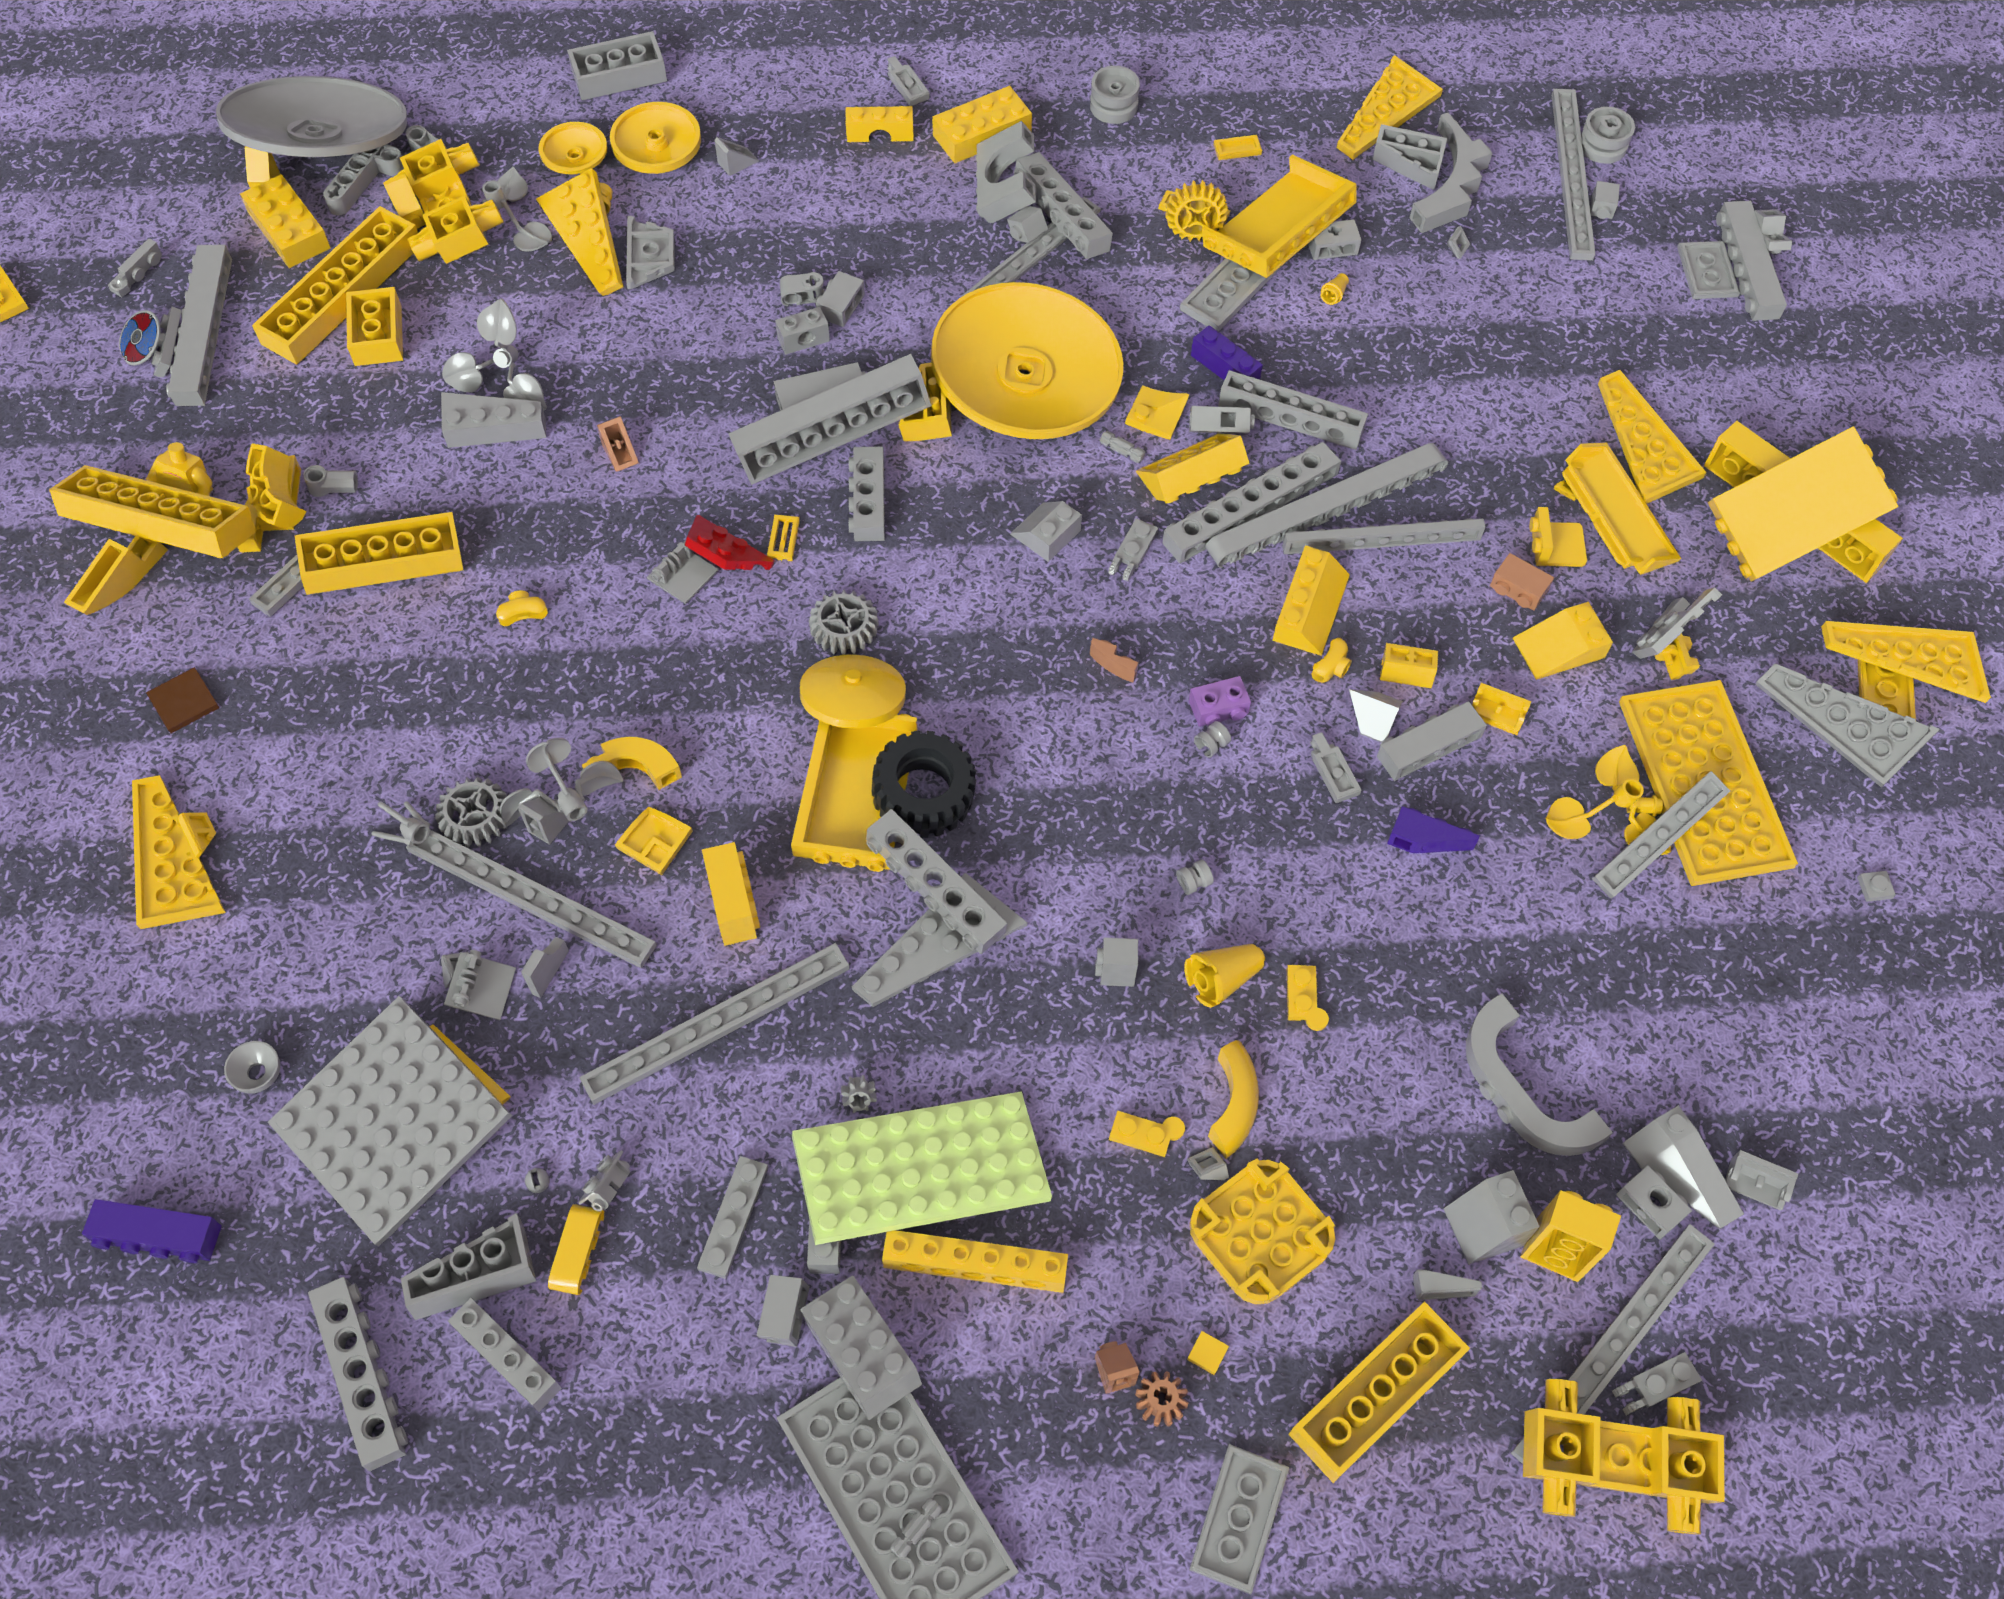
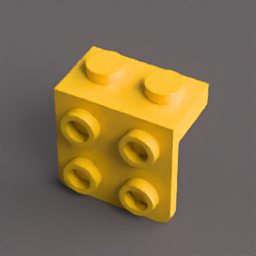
M1538 507L1535 516L1531 517L1529 524L1530 532H1532V551L1535 553L1536 566H1585L1587 556L1582 525L1580 523L1550 522L1548 507Z

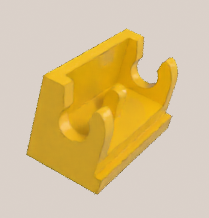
M1386 643L1381 662L1380 680L1432 688L1437 672L1438 651Z
M1481 683L1472 706L1486 724L1518 735L1531 701Z

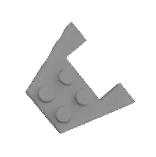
M1715 587L1707 589L1687 610L1685 609L1690 603L1686 599L1681 597L1673 600L1662 615L1653 623L1650 630L1636 641L1637 646L1632 653L1640 659L1661 653L1684 631L1683 627L1690 620L1697 619L1705 612L1702 609L1710 600L1715 602L1722 594Z

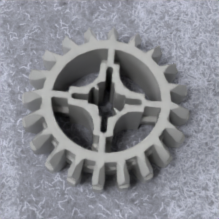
M843 589L841 594H837L833 590L831 597L824 595L822 598L823 602L816 601L815 608H811L810 633L814 637L816 644L822 645L824 651L831 648V652L834 655L838 649H841V653L845 655L846 650L850 649L855 654L857 646L864 651L865 643H872L873 636L877 634L879 620L871 600L866 601L864 594L857 597L855 591L847 594Z
M477 776L474 782H471L466 777L465 783L460 784L456 781L455 788L446 787L448 795H440L439 800L441 803L436 804L437 814H435V819L439 824L438 827L446 838L458 844L464 842L468 848L471 846L472 841H475L476 845L480 847L482 839H486L487 842L491 843L490 835L494 834L500 837L501 833L498 828L504 829L503 827L507 829L506 821L500 816V805L507 797V794L497 783L493 784L488 778L483 782ZM487 799L494 802L492 812L486 808ZM454 811H457L460 815L458 824L452 821Z

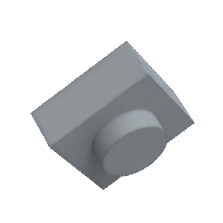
M1887 871L1862 873L1857 877L1866 902L1893 899L1896 896Z

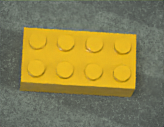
M1010 85L932 116L933 136L954 164L977 155L978 143L1020 121L1032 132V112Z
M282 174L240 193L247 212L288 268L331 249L323 228Z
M1560 1190L1536 1218L1540 1227L1525 1243L1520 1257L1578 1282L1611 1250L1621 1215L1614 1213L1610 1207L1604 1204H1593L1583 1200V1197L1578 1193Z

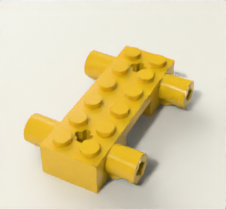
M439 139L400 157L404 169L388 180L405 174L414 195H417L425 213L422 216L426 227L418 234L407 239L417 260L421 262L439 253L447 264L488 245L483 232L504 223V220L493 200L479 205L471 204L460 174L480 166L470 144L465 143L459 147L447 149L442 139Z
M1546 1379L1545 1409L1535 1408L1525 1411L1523 1477L1543 1480L1542 1513L1575 1517L1576 1485L1667 1498V1531L1700 1535L1701 1503L1725 1502L1724 1435L1700 1431V1401L1698 1399L1685 1397L1667 1398V1427L1648 1428L1600 1421V1417L1578 1414V1383L1564 1379ZM1560 1445H1563V1452L1560 1449Z

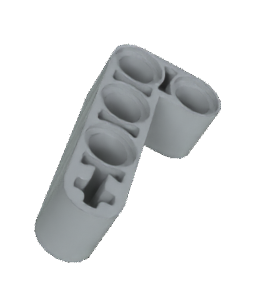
M386 144L372 150L353 154L323 192L330 213L337 216L346 214L379 172L394 177L403 170L400 150Z

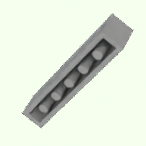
M1724 202L1720 212L1717 213L1716 223L1718 226H1721L1722 241L1727 244L1729 260H1732L1734 265V276L1738 277L1740 283L1739 292L1741 295H1744L1746 301L1745 310L1747 313H1750L1752 321L1780 319L1787 303L1752 202Z

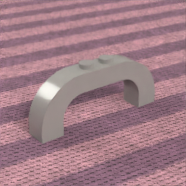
M1502 993L1493 998L1480 1010L1469 1029L1466 1039V1057L1472 1074L1480 1084V1092L1487 1100H1492L1498 1107L1497 1112L1501 1120L1506 1124L1510 1123L1515 1131L1532 1146L1555 1155L1571 1156L1583 1154L1606 1142L1613 1132L1594 1109L1577 1120L1561 1122L1547 1117L1532 1101L1501 1061L1496 1050L1497 1036L1514 1026L1520 1015Z

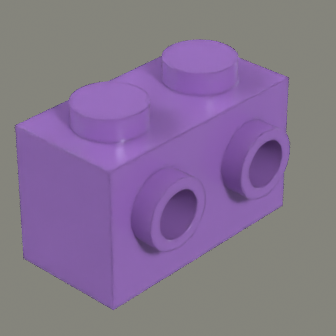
M1240 676L1192 688L1189 695V704L1199 727L1209 726L1214 721L1221 723V721L1227 719L1240 720L1249 713L1251 700Z

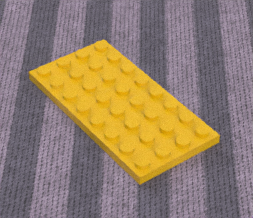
M1721 680L1621 696L1619 704L1653 791L1657 798H1662V814L1710 771L1730 790L1724 798L1674 842L1691 886L1794 869L1797 866L1796 857Z

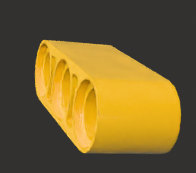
M578 1204L572 1205L548 1280V1288L550 1290L574 1295L582 1293L580 1286L582 1279L587 1277L591 1263L589 1256L591 1250H595L600 1234V1231L597 1230L600 1221L604 1220V1210L599 1212L592 1207Z

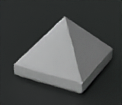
M1461 226L1457 227L1447 242V246L1459 259H1461L1470 246Z

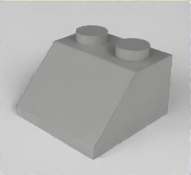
M1063 501L1045 502L1017 526L1010 535L1049 562L1081 531L1082 514Z

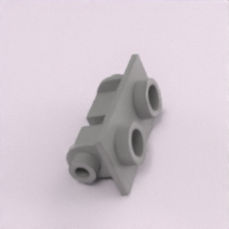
M622 1150L612 1157L607 1155L600 1161L596 1167L599 1172L596 1176L591 1177L582 1188L585 1193L578 1202L580 1205L589 1200L592 1203V1208L600 1212L608 1208L617 1193L610 1185L618 1190L630 1174V1165L626 1161L619 1160L623 1153Z

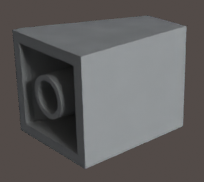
M1514 1170L1485 1179L1444 1208V1212L1468 1265L1523 1247L1540 1227Z

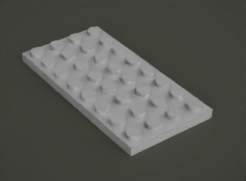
M840 1377L777 1417V1421L879 1599H982L1019 1574V1571L911 1393L868 1420ZM929 1498L934 1499L942 1507V1512L935 1520L932 1519L930 1521L931 1526L915 1545L912 1544L910 1546L911 1551L903 1559L899 1558L892 1552L891 1544L897 1537L902 1536L901 1532L916 1513H921V1507Z

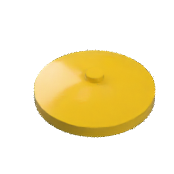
M648 102L626 110L615 120L610 131V142L615 157L624 166L637 172L658 174L678 169L693 159L700 148L701 133L698 121L685 108L668 102Z
M839 655L823 659L809 667L800 681V700L805 710L814 718L836 727L866 728L882 724L896 716L905 703L906 685L901 674L888 663L869 656Z

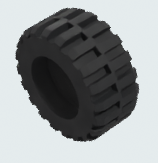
M920 730L911 731L910 736H906V734L897 736L896 743L894 741L888 742L884 747V751H880L876 758L872 777L873 804L876 810H880V817L892 809L917 834H920L921 838H928L930 833H934L936 837L943 835L945 828L949 831L955 829L958 825V820L963 822L967 817L974 798L976 769L975 765L971 763L972 758L967 751L962 752L963 746L957 741L952 743L949 736L945 734L937 736L935 731L928 730L927 734H920ZM929 770L940 775L947 782L949 789L938 797L922 799L908 794L898 781L910 771Z

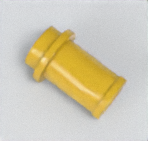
M1653 795L1651 798L1640 797L1637 800L1639 806L1636 808L1635 813H1647L1653 817L1656 814L1662 813V798H1657L1656 795ZM1627 807V813H1630L1631 807Z

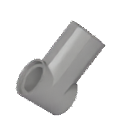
M312 465L307 467L303 473L309 493L314 497H322L328 493H356L358 475L356 471H326L320 465Z

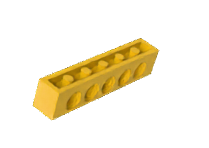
M896 1230L886 1232L882 1257L883 1268L1061 1293L1064 1292L1068 1254Z

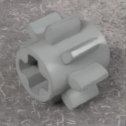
M864 1075L855 1078L850 1076L847 1086H841L843 1106L849 1105L853 1109V1113L862 1110L869 1111L868 1106L870 1102L877 1101L876 1093L874 1092V1081L868 1083Z

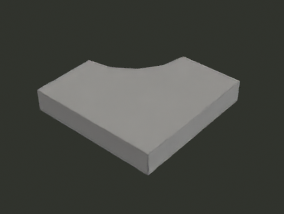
M555 937L543 951L538 949L533 951L521 971L532 995L539 998L542 997L569 952L565 940Z

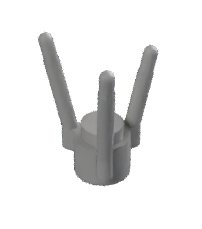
M408 801L404 802V806L413 818H405L385 803L378 802L379 807L401 822L400 831L404 837L373 831V836L405 843L409 847H412L414 843L421 844L428 838L430 823L425 821Z

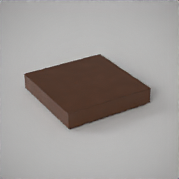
M195 667L146 692L170 734L219 709L218 704Z

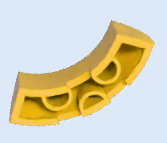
M252 443L246 465V474L250 475V486L246 488L250 504L256 507L257 515L271 525L282 528L297 525L307 511L300 509L293 502L289 493L288 469L291 457L268 446Z
M1235 1040L1223 1046L1217 1059L1228 1079L1230 1101L1223 1115L1211 1126L1208 1137L1225 1159L1230 1157L1249 1135L1259 1104V1088L1255 1068L1240 1040Z

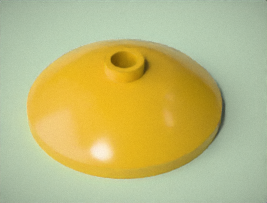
M584 122L559 124L548 130L539 143V155L545 166L555 172L568 175L581 174L590 168H595L602 162L607 153V142L604 134L597 127Z

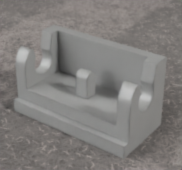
M1740 1150L1731 1158L1725 1181L1730 1190L1778 1210H1783L1785 1202H1789L1798 1173Z
M770 1275L757 1331L759 1338L767 1339L766 1342L797 1347L803 1320L800 1309L806 1306L809 1285L802 1278Z

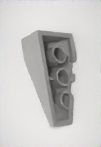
M1679 1105L1656 1118L1623 1142V1145L1641 1169L1649 1166L1652 1170L1658 1171L1664 1177L1666 1184L1675 1193L1682 1195L1690 1207L1717 1228L1721 1229L1744 1215L1700 1134Z

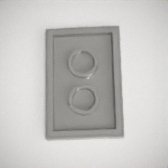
M1724 241L1678 244L1677 249L1692 299L1739 296V288Z

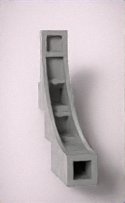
M1448 112L1440 116L1437 131L1442 137L1448 138L1447 143L1453 158V172L1436 192L1413 203L1410 219L1421 233L1468 215L1472 202L1469 195L1478 192L1482 179L1479 171L1488 168L1492 156L1490 148L1481 139L1472 141L1470 136L1464 132L1458 122Z

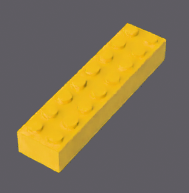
M379 206L252 325L260 344L296 365L301 362L347 317L346 292L377 289L413 254L407 239L418 234L416 225Z
M1735 421L1718 437L1704 466L1732 487H1736L1791 458L1740 422ZM1874 519L1822 545L1818 549L1867 583L1886 564L1903 538L1877 519Z
M84 465L49 489L58 516L223 559L256 533L249 506Z

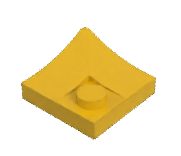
M1142 385L1125 424L1170 440L1190 394L1164 392Z
M647 807L627 828L615 846L618 850L663 875L693 830L681 821L654 808Z

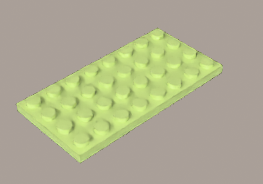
M1022 1091L792 1131L794 1149L815 1245L1049 1202L1052 1198Z

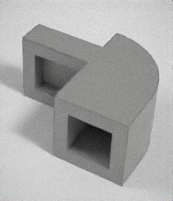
M1777 209L1755 210L1769 253L1779 254L1782 250H1791L1792 240L1783 234L1786 215Z

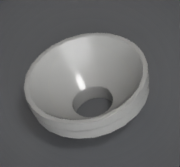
M261 1041L246 1042L230 1053L225 1062L224 1074L228 1083L239 1092L247 1094L258 1093L267 1089L277 1079L281 1067L280 1059L277 1052L269 1044ZM253 1066H265L263 1077L257 1080L249 1078V1071Z

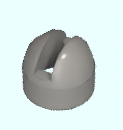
M541 1168L529 1170L525 1176V1185L533 1193L543 1192L549 1186V1175ZM536 1173L540 1183L538 1186H535L533 1175Z

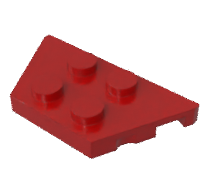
M696 515L684 545L724 570H753L754 564L763 566L765 570H770L775 561L748 545L744 539L733 536L724 527L717 526L700 515Z

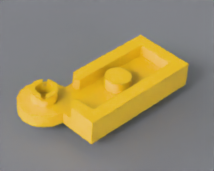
M1288 965V1020H1305L1310 1029L1321 1031L1328 1025L1329 1017L1326 1011L1317 1008L1316 966Z
M1117 1110L1109 1140L1165 1157L1170 1140H1179L1184 1135L1185 1125L1178 1117H1168L1164 1120L1163 1124Z

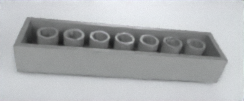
M909 354L728 434L751 485L926 409L931 406L922 374L912 355Z

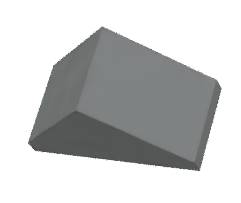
M716 137L714 140L718 164L729 176L759 162L747 147Z

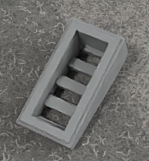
M1417 1269L1413 1275L1415 1294L1418 1300L1475 1297L1482 1288L1481 1281Z

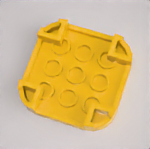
M1258 1158L1249 1162L1243 1170L1206 1198H1201L1194 1207L1189 1224L1190 1234L1195 1244L1231 1289L1244 1301L1253 1304H1268L1282 1296L1327 1259L1335 1243V1225L1330 1216L1325 1217L1288 1173L1290 1168L1281 1161L1277 1163L1271 1160H1258Z

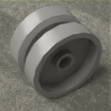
M1107 66L1094 74L1091 80L1090 110L1094 117L1109 124H1120L1129 121L1135 116L1138 110L1140 82L1136 73L1122 66Z
M1600 107L1591 111L1587 116L1581 133L1583 155L1598 163L1611 164L1620 161L1625 156L1635 130L1634 120L1628 113L1615 107Z

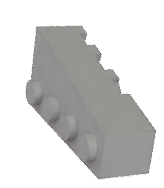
M441 392L442 433L448 448L546 438V418L540 401Z
M517 1213L508 1217L507 1222L495 1229L492 1226L482 1232L483 1235L472 1242L468 1244L462 1243L453 1248L454 1252L442 1259L436 1258L401 1278L405 1306L415 1320L464 1305L470 1298L477 1301L536 1282L525 1228Z

